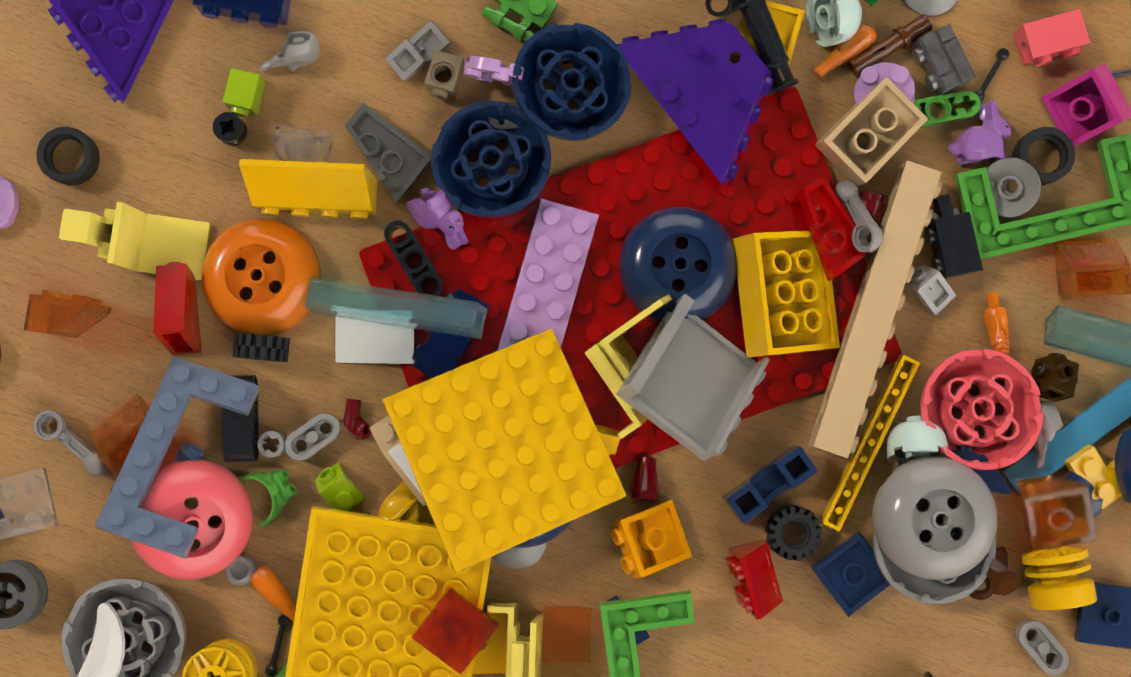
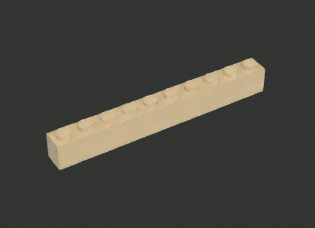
M908 160L899 166L887 203L888 205L879 227L883 235L882 243L875 251L871 252L808 443L810 447L842 458H848L849 454H853L857 448L859 437L856 436L857 429L866 420L868 408H865L868 396L872 397L877 387V380L874 377L877 368H882L885 362L887 352L884 351L887 339L890 340L896 328V323L893 322L896 311L899 312L904 304L905 295L902 292L905 283L911 281L915 267L911 264L914 255H918L923 246L924 238H921L924 226L927 227L933 215V210L930 209L932 200L938 197L942 188V182L939 181L941 171Z

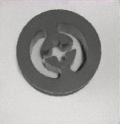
M24 560L0 562V576L4 573H12L21 579L0 582V608L6 607L5 609H9L24 603V607L17 615H9L0 610V629H11L29 623L42 612L47 602L48 585L43 573L35 565ZM7 591H8L9 593H12V594H13V597L10 596V595H7Z

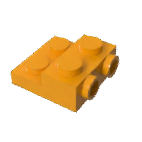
M667 500L612 521L614 528L610 530V535L614 544L621 547L624 555L620 559L621 567L627 575H631V578H643L692 557L673 500Z

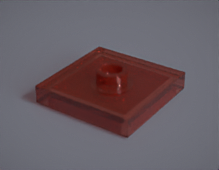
M449 587L412 634V639L461 675L498 628L499 623L453 588Z

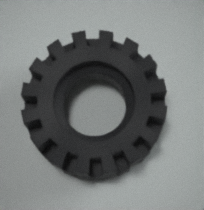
M235 333L233 357L288 362L290 338Z
M797 505L781 507L782 509L775 510L772 518L769 517L767 521L769 523L768 527H765V532L767 533L766 540L770 544V548L779 556L790 561H802V558H810L812 552L816 553L819 549L817 548L818 544H821L823 540L820 538L823 528L820 527L819 524L821 522L814 516V513ZM798 521L805 529V536L798 544H789L783 538V529L789 522Z

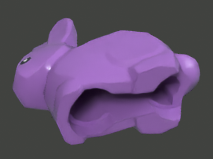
M996 101L981 103L977 115L983 122V125L969 127L957 137L955 142L948 146V151L955 156L958 165H969L984 161L994 163L1006 158L1003 139L1011 136V128L1006 120L999 117Z
M424 188L420 190L422 198H415L406 202L408 211L420 226L425 229L440 228L445 233V239L449 248L456 249L460 245H465L469 242L462 227L464 225L462 215L456 209H453L451 202L446 198L442 189L432 191L429 188Z

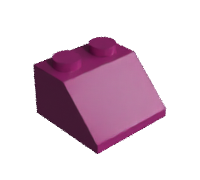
M1106 63L1091 69L1041 97L1057 128L1072 140L1074 146L1131 117V108Z

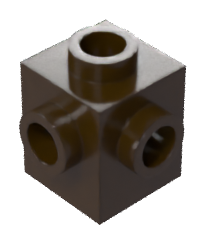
M1050 353L1048 356L1035 359L1032 367V377L1041 394L1039 397L1053 403L1073 398L1078 382L1079 364L1067 359V356L1061 353Z

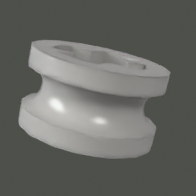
M278 431L264 432L258 439L257 447L259 452L269 458L282 455L285 452L286 437ZM269 436L271 439L279 440L280 444L276 445L278 447L276 452L273 449H266L265 443H269L266 441Z

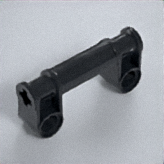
M713 0L705 1L706 9L715 18H724L738 11L742 12L759 57L772 72L770 78H773V84L768 95L776 94L799 84L798 79L793 77L788 64L789 56L786 53L765 0H727V7L722 12H715L712 9L711 4ZM778 68L781 69L785 81H782Z

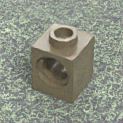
M434 50L424 82L431 96L447 100V97L456 98L464 72V59L462 57ZM447 71L452 74L451 79L446 83L437 81V76L441 72Z

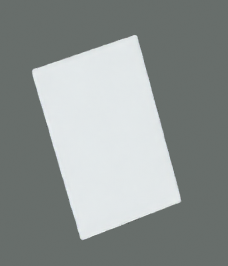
M336 311L335 362L413 364L414 312Z

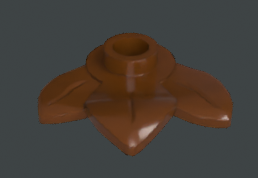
M996 547L995 559H992L986 573L987 577L984 580L985 589L982 591L974 590L969 594L970 597L976 600H985L993 594L1006 596L1016 590L1023 579L1021 575L1012 571H1006L1008 568V555L1005 547Z

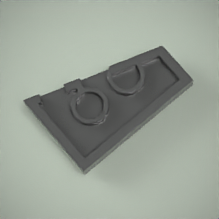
M363 103L345 127L398 205L430 165L431 155Z

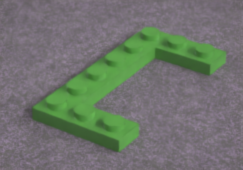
M1130 133L1096 142L1110 199L1009 223H999L986 167L955 174L954 179L962 212H970L980 259L1130 225Z
M690 590L600 603L610 677H641L635 631L695 623Z

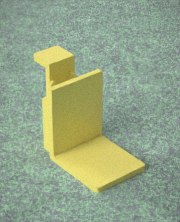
M117 202L116 210L105 208L104 217L92 212L64 209L59 238L64 241L84 243L98 248L97 257L106 259L109 264L135 272L156 274V266L167 265L170 262L187 264L194 274L195 280L202 281V267L208 251L211 224L202 221L146 214L123 202Z
M669 294L653 303L585 352L590 362L632 420L631 424L617 434L620 439L648 420L616 395L638 359V356L623 334L671 301L672 298Z
M491 602L487 606V612L508 613L506 677H541L543 614H537L530 623V636L520 635L518 603Z

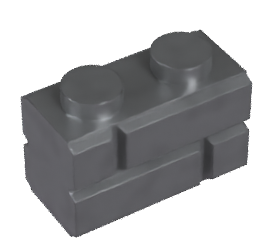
M950 24L920 37L912 45L913 60L918 66L922 65L927 75L924 78L925 84L930 92H935L936 96L945 95L960 88L976 77Z

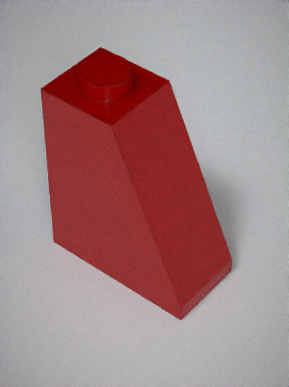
M170 262L167 265L156 266L153 333L171 355L201 353L195 276L187 264L180 262Z

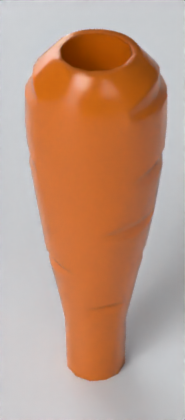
M860 25L858 31L851 39L839 44L829 57L813 70L814 74L821 79L836 67L841 66L867 50L876 41L877 34L870 25Z
M264 566L260 567L250 576L252 586L263 598L294 623L296 604L290 597V594L271 569Z

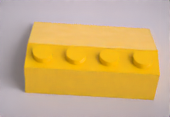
M239 159L240 170L251 204L260 210L262 215L279 216V211L291 212V216L309 217L310 212L320 213V217L338 218V214H350L351 219L359 220L368 219V215H376L378 180L365 164Z
M810 231L752 233L734 238L733 245L737 260V281L746 357L752 358L840 348L832 280L827 281Z

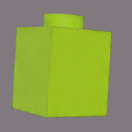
M231 68L222 103L231 109V113L245 118L248 117V114L258 116L266 81L259 74Z

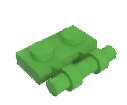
M493 0L501 5L500 8L495 10L487 5L482 12V16L491 20L490 24L496 28L502 27L512 33L513 38L519 42L522 40L526 42L534 35L533 32L529 31L531 26L534 25L540 30L543 29L558 7V3L554 0ZM510 11L523 19L520 24L507 17Z

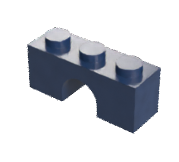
M794 445L726 493L722 498L738 521L745 524L769 507L768 503L790 488L794 489L818 472V470L801 446Z

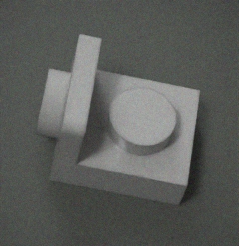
M925 265L914 269L911 281L905 283L904 286L906 290L914 292L926 310L935 316L957 296L938 270Z

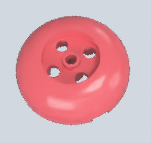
M990 349L962 351L947 358L930 374L921 395V420L929 422L925 423L926 426L936 429V426L932 425L933 422L941 427L947 438L949 449L944 445L945 449L939 448L938 451L943 456L946 451V458L958 461L971 469L992 470L1015 463L1033 447L1043 423V413H1041L1039 399L1041 394L1031 374L1012 357ZM971 384L978 387L979 393L977 396H971L968 393ZM994 403H998V404H999V407H1000V415H999V416H998V415H995V405H994ZM952 407L960 409L961 416L959 419L953 417ZM974 407L978 408L979 415L975 413L976 409H974ZM976 426H981L984 429L985 435L983 438H979L978 432L974 431ZM957 446L974 447V453L984 454L989 461L965 460L953 453L952 450L958 451Z
M200 459L169 463L159 468L142 509L185 524L190 520L198 521V524L194 527L199 529L195 539L200 541V546L196 549H190L187 558L184 559L132 540L131 543L142 561L164 576L179 580H196L212 576L232 564L247 545L253 527L251 499L239 478L230 470L217 463ZM195 497L198 500V504L195 507H186L184 505L186 498ZM214 515L219 516L221 523L211 527L208 524L209 518Z

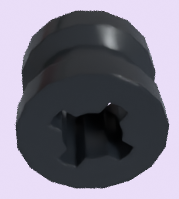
M224 112L219 114L213 122L212 129L214 135L224 144L237 146L246 139V124L237 115L231 112Z

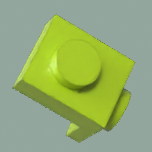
M339 463L324 469L315 480L319 494L335 510L350 511L365 499L361 490L347 477Z

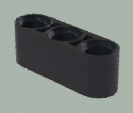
M390 222L384 230L385 240L415 290L427 301L439 300L445 292L444 282L414 232L405 222ZM398 229L406 230V239L401 243H394L392 240L393 233ZM413 254L422 256V264L416 269L409 268L407 264L409 257ZM429 279H434L438 283L437 291L431 295L425 294L423 291L424 283Z
M230 375L258 385L256 375ZM258 394L248 416L222 407L223 457L225 462H256L258 460Z

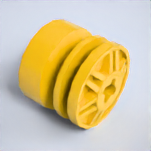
M1057 544L1040 547L1037 550L1022 554L1023 564L1031 565V567L1024 570L1025 576L1040 578V581L1034 582L1027 587L1031 608L1037 610H1063L1083 607L1097 602L1094 579L1078 576V574L1091 569L1090 562L1080 561L1089 557L1088 547Z
M231 638L215 640L191 656L184 666L182 677H212L213 674L215 676L220 675L221 677H257V658L251 648L240 640Z

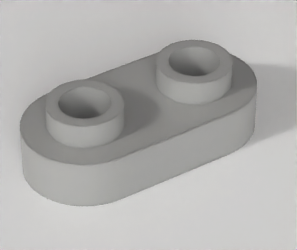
M319 414L291 433L285 442V450L288 456L297 461L307 460L334 442L340 436L342 429L339 419L333 414ZM326 422L332 427L331 432L328 434L322 431V425ZM300 440H304L307 443V448L304 451L298 449V442Z
M1027 619L1017 626L1015 631L1016 641L1040 670L1050 675H1059L1067 669L1069 656L1045 625L1036 620ZM1032 629L1034 636L1031 639H1027L1026 633ZM1052 653L1053 660L1047 663L1046 656Z

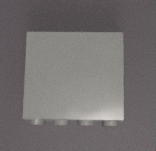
M684 294L676 302L677 305L673 312L668 311L663 316L616 395L702 461H705L713 456H720L727 448L728 441L726 439L740 424L741 417L739 415L753 400L754 394H752V391L766 376L764 369L770 359L765 357L756 363L753 359L747 358L744 352L698 316L687 314L694 300L687 294Z

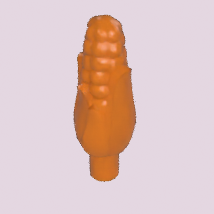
M998 292L986 293L988 308L984 312V322L988 331V339H990V344L994 351L1009 356L1010 334L1007 310L1004 306H1000Z

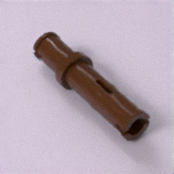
M921 14L905 26L896 27L891 35L872 45L853 59L848 60L847 65L854 76L858 77L864 68L883 61L901 48L907 49L911 46L912 41L932 30L930 20L925 14Z

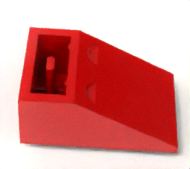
M763 539L728 548L730 556L726 557L730 575L733 574L734 579L736 578L738 583L737 586H733L737 602L741 604L742 609L745 608L746 613H751L756 620L762 619L783 602L768 543Z

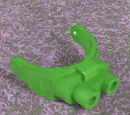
M284 468L279 471L253 472L239 477L242 483L247 479L259 481L270 493L272 510L268 518L258 524L259 527L263 528L269 525L282 513L286 504L291 501L292 496L297 494V488L294 484L289 483V472Z

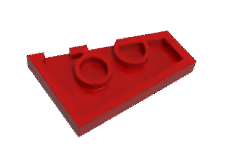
M821 177L797 193L827 281L832 280L871 253L859 252L855 249L852 242V233L856 224L824 177Z

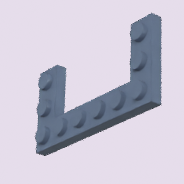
M173 357L95 527L186 559L199 529L142 509L143 503L191 397L248 416L260 390L259 386Z

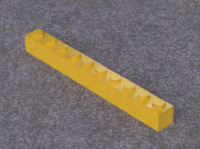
M899 355L859 437L857 448L851 454L821 516L820 522L840 532L920 362L906 355Z

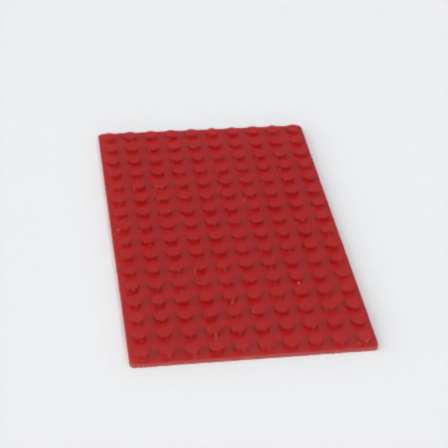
M790 87L776 94L761 98L759 107H762L760 117L755 125L751 123L747 133L750 136L748 147L744 153H739L736 161L739 164L737 174L733 181H728L727 185L721 184L678 129L549 178L539 196L526 208L515 214L500 218H481L463 211L459 212L462 215L464 224L462 227L469 242L465 245H460L456 249H451L447 246L445 233L440 228L425 229L424 227H419L412 230L444 282L445 292L439 300L427 301L417 293L386 240L362 249L359 252V257L379 310L382 312H414V363L400 364L408 387L410 388L498 351L541 199H545L599 215L561 350L594 424L618 431L631 424L632 420L585 354L587 350L641 313L628 299L620 280L619 259L624 241L632 228L640 220L657 210L668 207H689L707 213L726 229L732 240L752 233L810 231L797 193L821 177L825 178L833 192L836 185L824 154L815 146L818 139L798 89ZM407 232L393 237V242H403L407 237ZM679 237L676 239L675 245L678 249H685L688 246V241L684 237ZM419 254L411 255L407 261L408 267L416 269L421 266L422 256ZM656 256L653 258L652 264L655 268L661 269L665 266V260L660 256ZM864 257L832 279L840 346L867 267ZM683 259L675 260L676 268L684 269L685 261ZM698 260L695 262V269L698 272H705L707 270V263L704 260ZM434 279L427 280L423 285L425 294L431 295L438 289V283ZM680 279L673 280V290L677 292L682 291L685 287L684 282ZM736 280L734 289L725 304L703 321L746 354L738 281ZM649 317L623 334L638 357L660 323ZM893 334L890 340L887 339L884 351L887 352L883 366L897 361L899 355H902L895 334ZM840 348L752 357L751 359L756 363L765 357L770 360L764 369L766 376L752 391V394H754L753 400L739 415L741 420L827 388ZM648 419L641 426L620 439L616 454H611L609 457L616 469L639 460V457L653 455L680 443Z

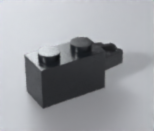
M949 194L938 196L936 199L933 198L934 213L927 226L928 228L925 229L926 241L928 245H932L934 254L931 260L932 268L938 270L944 279L983 270L970 212L959 214L958 208L953 209Z

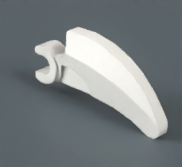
M102 603L97 608V623L88 655L77 677H117L121 670L125 656V634L121 620L110 603Z

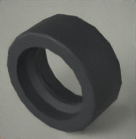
M68 126L57 127L47 132L39 141L36 151L37 163L41 171L50 179L68 186L80 185L90 180L97 171L100 162L99 149L94 140L80 130ZM68 139L78 141L84 148L85 155L81 166L72 173L58 171L54 167L52 159L55 148L59 143Z
M1041 127L1032 130L1017 142L1013 150V158H1019L1029 163L1027 157L1028 148L1034 141L1044 139L1051 142L1057 148L1060 156L1058 167L1050 173H1040L1037 171L1043 186L1062 179L1071 171L1075 162V148L1072 140L1063 131L1055 127Z

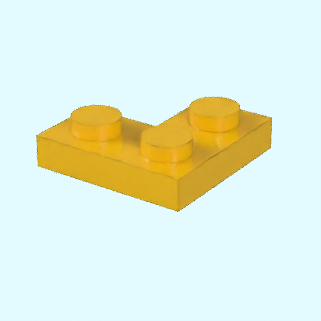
M1088 444L1064 461L1070 472H1075L1093 485L1092 498L1094 500L1103 499L1102 509L1122 496L1115 475V460L1105 465L1094 446Z

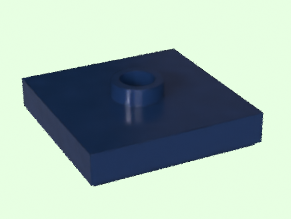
M858 531L810 567L848 617L890 586L879 570L873 549Z
M1094 582L1097 602L1078 607L1074 640L1082 643L1131 649V587Z

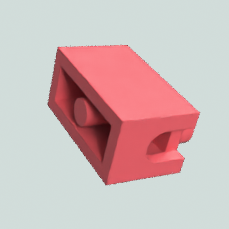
M1080 9L1023 24L1013 32L1023 66L1034 63L1035 67L1051 63L1053 61L1052 58L1061 55L1063 59L1075 57L1081 54V46L1090 43Z

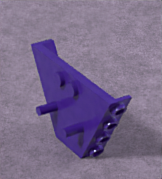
M49 0L52 7L47 10L58 25L64 23L68 28L70 34L66 37L78 52L83 49L89 59L85 63L94 76L97 77L101 74L108 85L103 88L112 101L115 103L119 100L123 105L174 0Z
M726 19L709 21V26L697 28V25L682 26L679 28V32L668 34L667 30L655 31L650 33V38L639 39V36L622 38V43L617 45L625 55L628 64L721 184L727 185L729 180L733 181L739 168V164L736 163L739 153L746 151L750 141V136L747 133L751 123L755 125L760 117L762 107H759L761 98L763 95H768L773 84V78H770L772 72L739 30L731 22H727ZM738 52L741 56L740 61L735 64L731 63L730 55Z

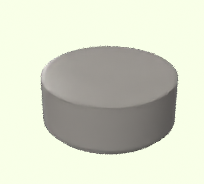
M240 554L232 564L225 568V575L232 584L245 585L250 582V576L257 571V564L251 556Z

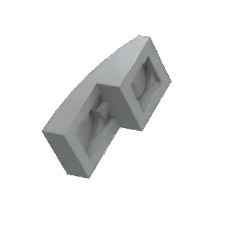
M430 20L410 40L405 39L385 60L403 81H407L431 63L434 50L444 52L452 43L435 22Z

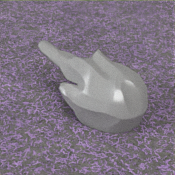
M309 31L289 32L286 41L281 45V52L283 53H278L272 59L264 62L260 66V72L279 66H288L291 71H294L301 66H307L315 62L319 56L320 48L315 35Z
M1040 401L1043 423L1040 434L1034 444L1037 453V469L1044 466L1047 442L1052 441L1055 433L1063 426L1057 407L1054 403L1048 401Z

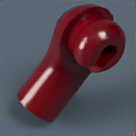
M347 398L343 420L344 427L358 440L369 438L372 433L370 430L371 426L359 415L361 400Z

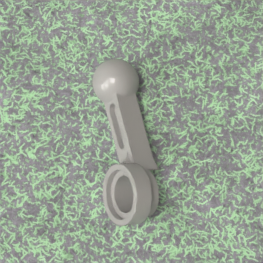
M843 180L836 185L834 193L840 202L844 203L856 223L852 233L853 245L859 252H873L882 243V231L860 199L857 185L853 181ZM870 232H871L872 239H871V242H870V244H869V243H868V240H867V236H869V235H870Z
M46 410L37 415L33 428L35 434L40 439L61 441L85 463V468L91 475L100 476L108 471L110 467L108 456L102 452H95L73 433L70 426L66 425V420L61 413ZM54 417L57 420L58 427L53 434H50L46 429V425Z

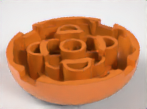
M250 219L226 229L210 246L202 267V288L208 305L224 324L241 333L272 336L292 329L307 317L306 315L311 310L315 301H317L321 289V266L311 243L295 228L273 219ZM269 252H273L276 256L272 264H266L264 261V255H267ZM240 258L246 261V268L242 271H238L235 268V264ZM260 270L262 272V277L260 280L255 281L254 276L257 275V271ZM274 281H279L282 285L278 293H272L270 290ZM245 287L251 288L253 292L252 297L248 300L242 298V289Z

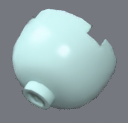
M808 0L806 4V20L810 34L815 31L820 39L816 40V42L823 47L841 44L851 39L858 31L862 20V7L859 0Z
M921 416L907 417L906 422L898 424L890 432L887 439V460L889 463H893V459L899 460V466L910 460L921 457L936 456L946 458V451L944 456L938 451L939 448L945 449L944 445L949 449L945 433L941 427L933 422L932 425H935L936 429L926 426L925 423L929 422L921 420Z

